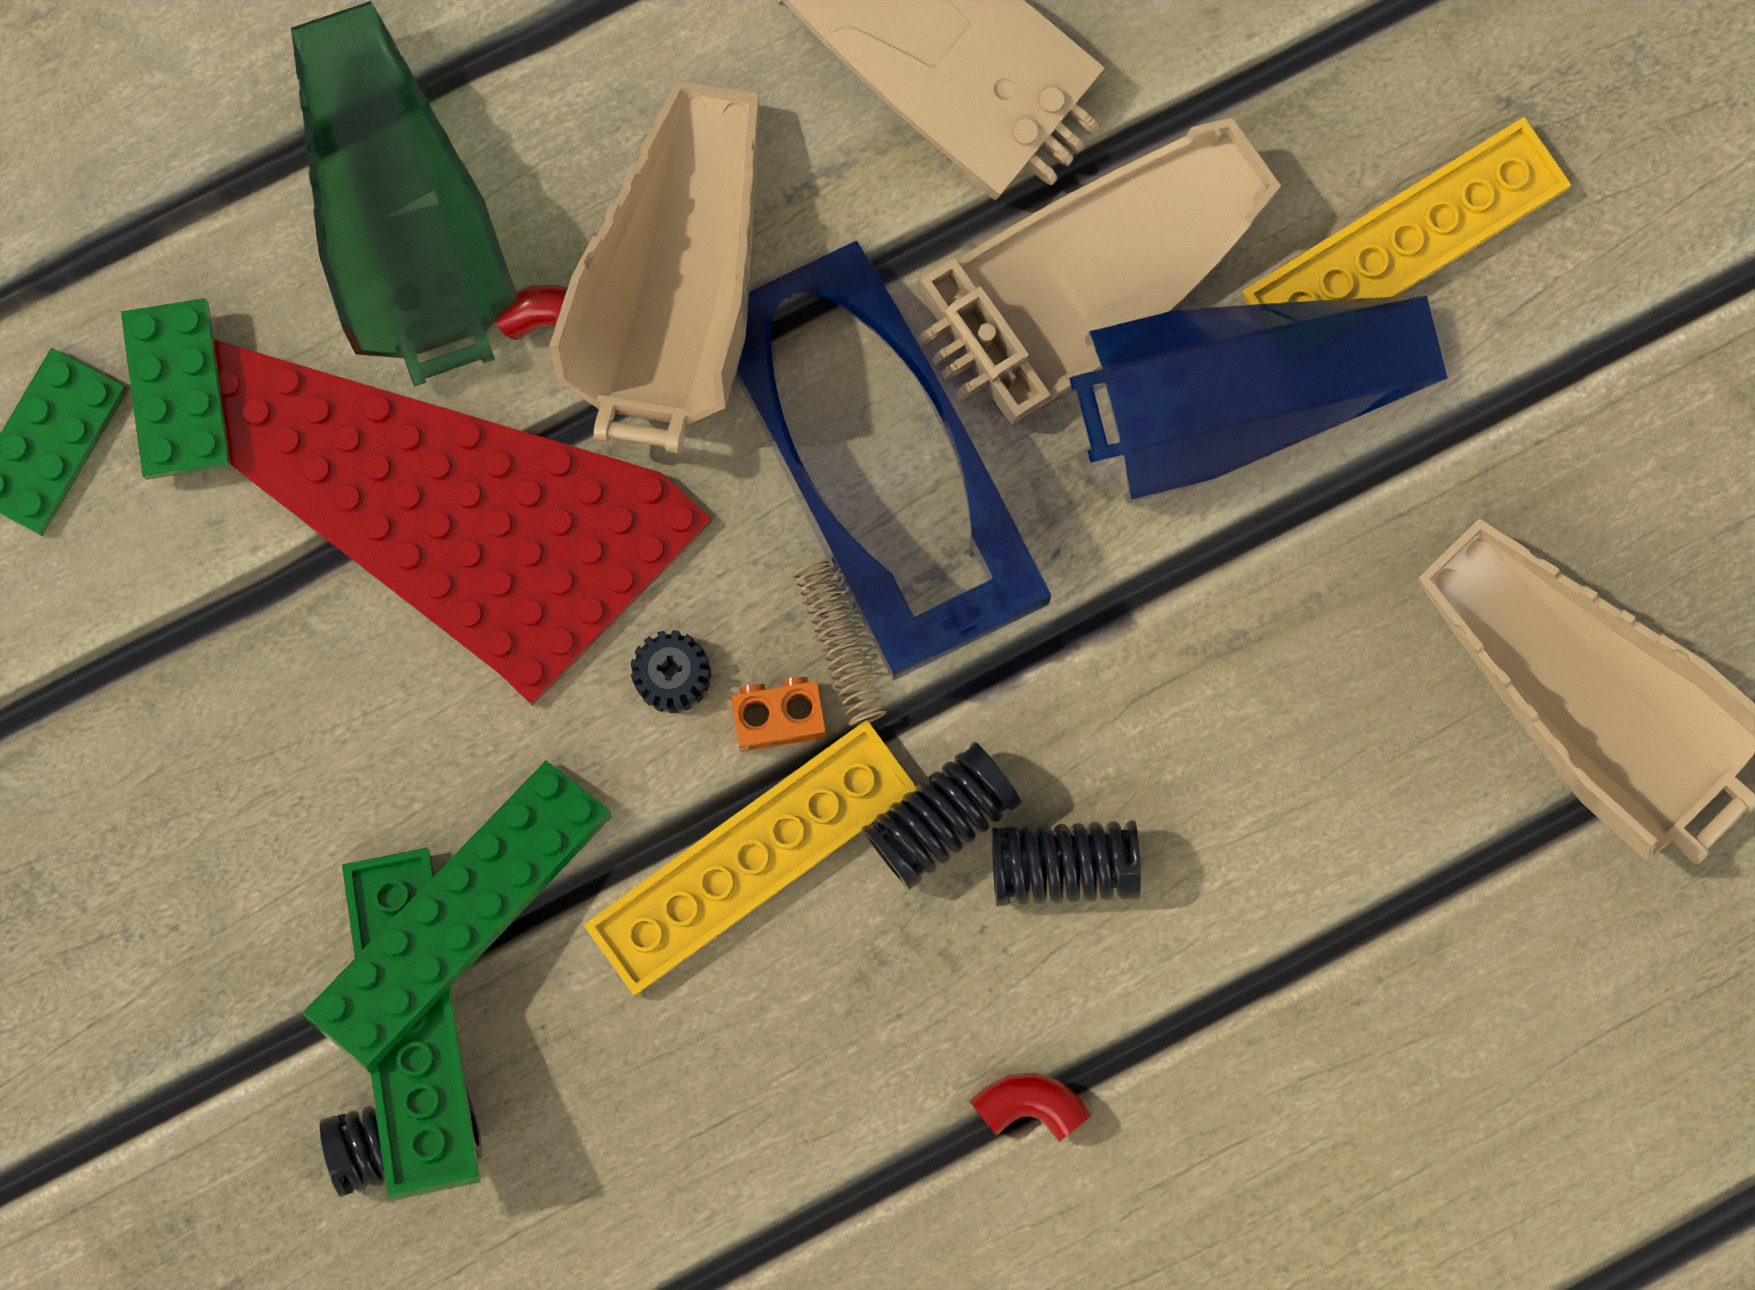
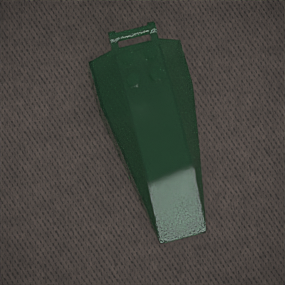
M372 1L291 27L296 75L300 87V107L303 112L305 128L304 140L310 171H308L314 201L313 212L318 253L342 329L356 355L403 358L414 387L427 383L426 378L479 360H482L484 364L495 360L486 330L519 299L484 198L463 161L459 158L447 133L438 121L430 103L413 77L409 66L400 54L396 43ZM474 336L476 344L419 362L417 354Z

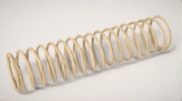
M819 561L800 568L792 576L798 578L795 584L802 587L799 594L806 596L802 601L803 604L810 605L806 609V613L814 614L809 621L816 624L813 631L820 633L817 641L824 642L820 650L827 652L823 657L824 660L831 661L827 669L835 670L831 674L832 679L838 680L834 688L842 689L838 693L839 698H846L841 706L849 708L845 712V716L853 717L848 725L850 727H857L862 723L859 721L877 715L867 720L872 722L884 716L886 711H877L884 706L878 705L864 712L848 714L860 705L879 699L880 696L877 695L859 703L844 705L856 696L875 690L876 686H871L854 694L841 695L854 686L871 681L873 677L870 676L849 685L837 686L849 677L867 672L869 668L865 667L848 675L834 677L839 671L864 662L866 658L857 659L844 666L830 667L840 659L860 653L862 649L852 650L839 657L827 658L834 651L854 645L859 640L854 639L834 648L823 649L824 646L834 640L854 634L855 630L843 632L829 639H820V637L830 631L850 625L852 621L848 620L828 629L816 630L823 623L839 619L848 614L847 611H843L824 620L813 621L819 614L837 609L845 603L838 602L819 611H809L815 605L833 600L841 595V593L837 592L814 602H806L813 595L837 587V583H832L813 592L802 593L804 589L811 585L833 578L834 574H828L809 583H798L806 576H811L830 568L828 561ZM820 564H825V565L820 566V567H817V568H815V569H813V570H811V571H809V572H807V573L800 574V575H796V574L800 573L801 571L806 570V569H808V568H811V567H813V566H817V565H820Z

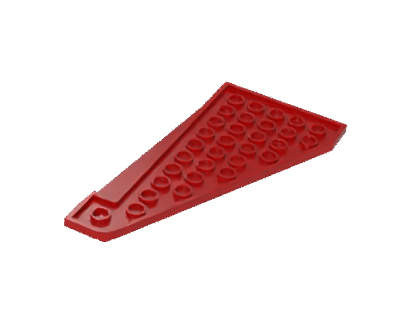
M214 339L231 466L495 670L532 706L712 522L711 518L662 472Z

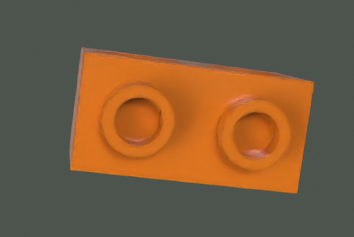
M794 677L783 680V687L766 689L765 684H751L740 687V694L731 695L740 751L746 752L825 739L826 733L817 681L808 682V677ZM796 699L808 701L812 706L809 716L804 719L792 718L787 712L788 706L792 701ZM762 706L769 712L768 720L761 726L749 725L745 721L746 712L751 707Z

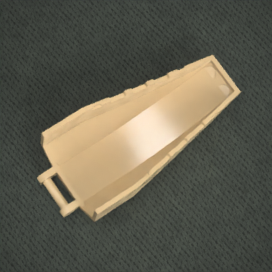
M676 81L654 122L652 133L647 135L640 148L641 155L633 170H628L623 179V188L614 204L611 203L605 213L606 220L597 237H592L571 276L549 346L556 381L599 409L594 426L595 440L609 442L610 438L638 442L665 447L666 452L680 454L686 426L726 408L746 338L755 204L759 93ZM615 414L670 424L668 430L615 422L614 417Z
M1480 518L1418 578V582L1483 675L1580 802L1645 861L1649 860L1673 841L1692 862L1699 865L1709 855L1707 850L1745 812L1751 813L1755 809V794L1736 778L1755 755V703L1707 661L1664 634L1659 635L1636 621L1634 615L1624 609L1621 611L1598 597V593L1588 586L1582 587L1560 573L1559 568L1545 559L1540 560L1533 556L1529 549ZM1725 790L1733 800L1694 838L1685 828Z

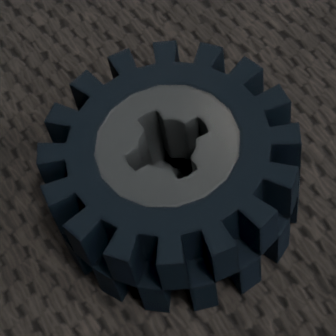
M672 630V634L660 631L657 632L658 637L654 639L648 636L644 639L645 645L642 648L638 646L635 650V660H631V678L637 692L644 702L648 705H653L656 710L663 712V709L669 710L670 713H678L677 709L684 708L685 711L691 709L690 704L694 701L699 703L703 699L702 693L704 690L708 691L710 686L711 668L704 649L699 642L696 643L692 636L688 634L683 636L680 634V631Z

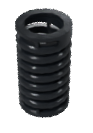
M975 741L970 744L968 750L955 755V762H946L942 766V773L939 771L933 772L929 776V783L920 782L916 785V793L908 792L903 795V804L895 802L890 805V816L881 813L875 818L876 825H864L861 828L885 864L908 890L921 882L922 873L925 871L932 873L937 867L921 841L939 862L945 863L950 858V854L942 845L933 829L952 852L958 853L962 850V842L946 819L966 842H973L976 839V833L970 827L958 807L979 832H985L989 829L988 821L979 811L969 794L994 822L1002 819V812L1005 809L1014 810L1022 804L1018 793L987 752ZM985 786H987L993 793L989 794ZM910 854H911L918 862L915 863V862L913 861L912 857L910 856Z
M1135 820L1128 821L1123 830H1121V826L1116 821H1110L1106 825L1105 830L1098 822H1092L1088 825L1087 829L1082 823H1075L1071 826L1070 830L1065 824H1058L1054 830L1049 825H1041L1037 829V833L1030 825L1024 826L1021 831L1015 826L1004 828L992 827V862L996 906H1007L1010 903L1011 897H1014V893L1018 904H1028L1031 884L1034 902L1044 904L1047 900V877L1050 900L1053 903L1063 901V877H1065L1068 901L1071 903L1077 902L1080 899V869L1084 899L1088 902L1094 901L1097 898V869L1100 894L1103 900L1110 901L1114 897L1113 888H1117L1118 896L1122 900L1140 898V852Z
M467 1090L477 1159H481L483 1157L479 1126ZM372 1106L365 1107L362 1111V1120L360 1114L355 1110L349 1111L347 1114L334 1115L320 1120V1138L324 1159L337 1194L340 1197H344L354 1193V1190L362 1192L368 1187V1183L374 1187L382 1186L385 1183L375 1108ZM345 1126L354 1155L351 1154L343 1128ZM366 1137L368 1140L370 1150L372 1152V1159L367 1149Z

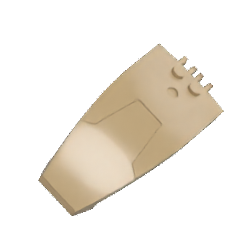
M776 0L778 4L783 2L865 85L928 141L965 171L963 174L995 201L1024 166L1047 184H1054L1058 179L1057 174L1051 167L1039 159L1035 152L1041 147L1063 165L1067 166L1072 162L1073 157L1066 148L1079 153L1084 145L1078 136L1061 123L1065 116H1068L1089 134H1095L1099 129L1096 120L1076 103L1105 67L1025 0Z
M1232 117L1191 127L1185 137L1126 164L1060 198L1002 231L957 260L954 257L921 277L916 289L938 322L922 332L916 339L922 347L933 343L939 337L947 334L952 343L938 350L931 359L935 367H938L959 354L962 357L944 368L941 376L945 381H948L949 379H954L968 368H971L976 375V378L963 384L956 391L955 396L962 402L985 388L1010 424L1014 425L1111 363L1171 314L1235 247L1276 195L1281 184Z

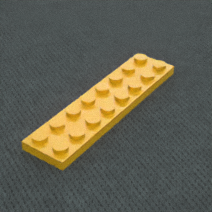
M1522 117L1244 289L1240 296L1288 365L1568 191L1571 183L1526 118Z
M865 720L584 923L583 926L631 993L636 997L863 832L861 828L864 825L871 826L874 824L877 815L889 813L890 805L895 802L903 803V795L908 792L916 793V786L870 723Z

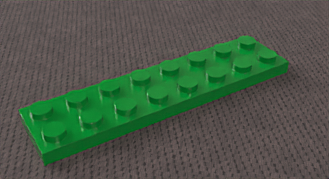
M545 760L302 1012L305 1019L370 1073L612 818L610 810Z
M428 847L342 864L354 957L377 936L434 876L431 853ZM450 987L370 1072L387 1196L390 1201L480 1183L454 1003Z

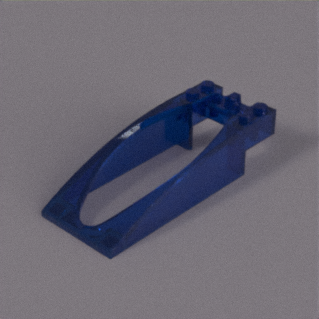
M856 240L750 291L746 338L735 376L854 613H859L892 680L895 681L1048 606L1052 595L992 478L927 358L858 241ZM804 292L818 295L845 309L886 343L917 379L955 453L969 513V556H976L988 581L914 617L893 574L851 536L823 500L810 479L791 439L780 404L774 374L771 344L772 323L780 303L786 298L793 297V294Z

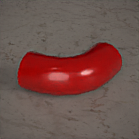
M557 284L531 285L508 295L493 308V316L498 328L504 335L513 340L522 339L540 327L555 328L568 288Z
M1035 1072L1007 1075L986 1086L969 1100L996 1136L1017 1119L1033 1117L1040 1120L1057 1141L1060 1142L1093 1115L1081 1098L1060 1080Z

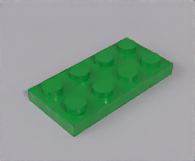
M201 298L121 311L142 476L149 480L231 466L210 307L207 299Z
M51 347L0 433V514L43 536L128 392V389Z

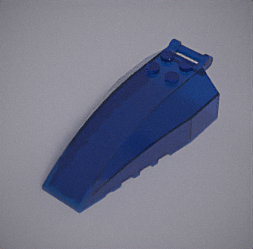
M1403 296L1173 310L1092 330L1086 335L1085 341L1087 346L1093 345L1101 370L1072 376L1069 378L1072 391H1077L1091 447L1090 450H1087L1090 463H1096L1123 456L1129 492L1124 497L1126 503L1211 482L1448 379L1428 297ZM1101 384L1106 386L1119 438L1118 443L1109 445L1093 387Z

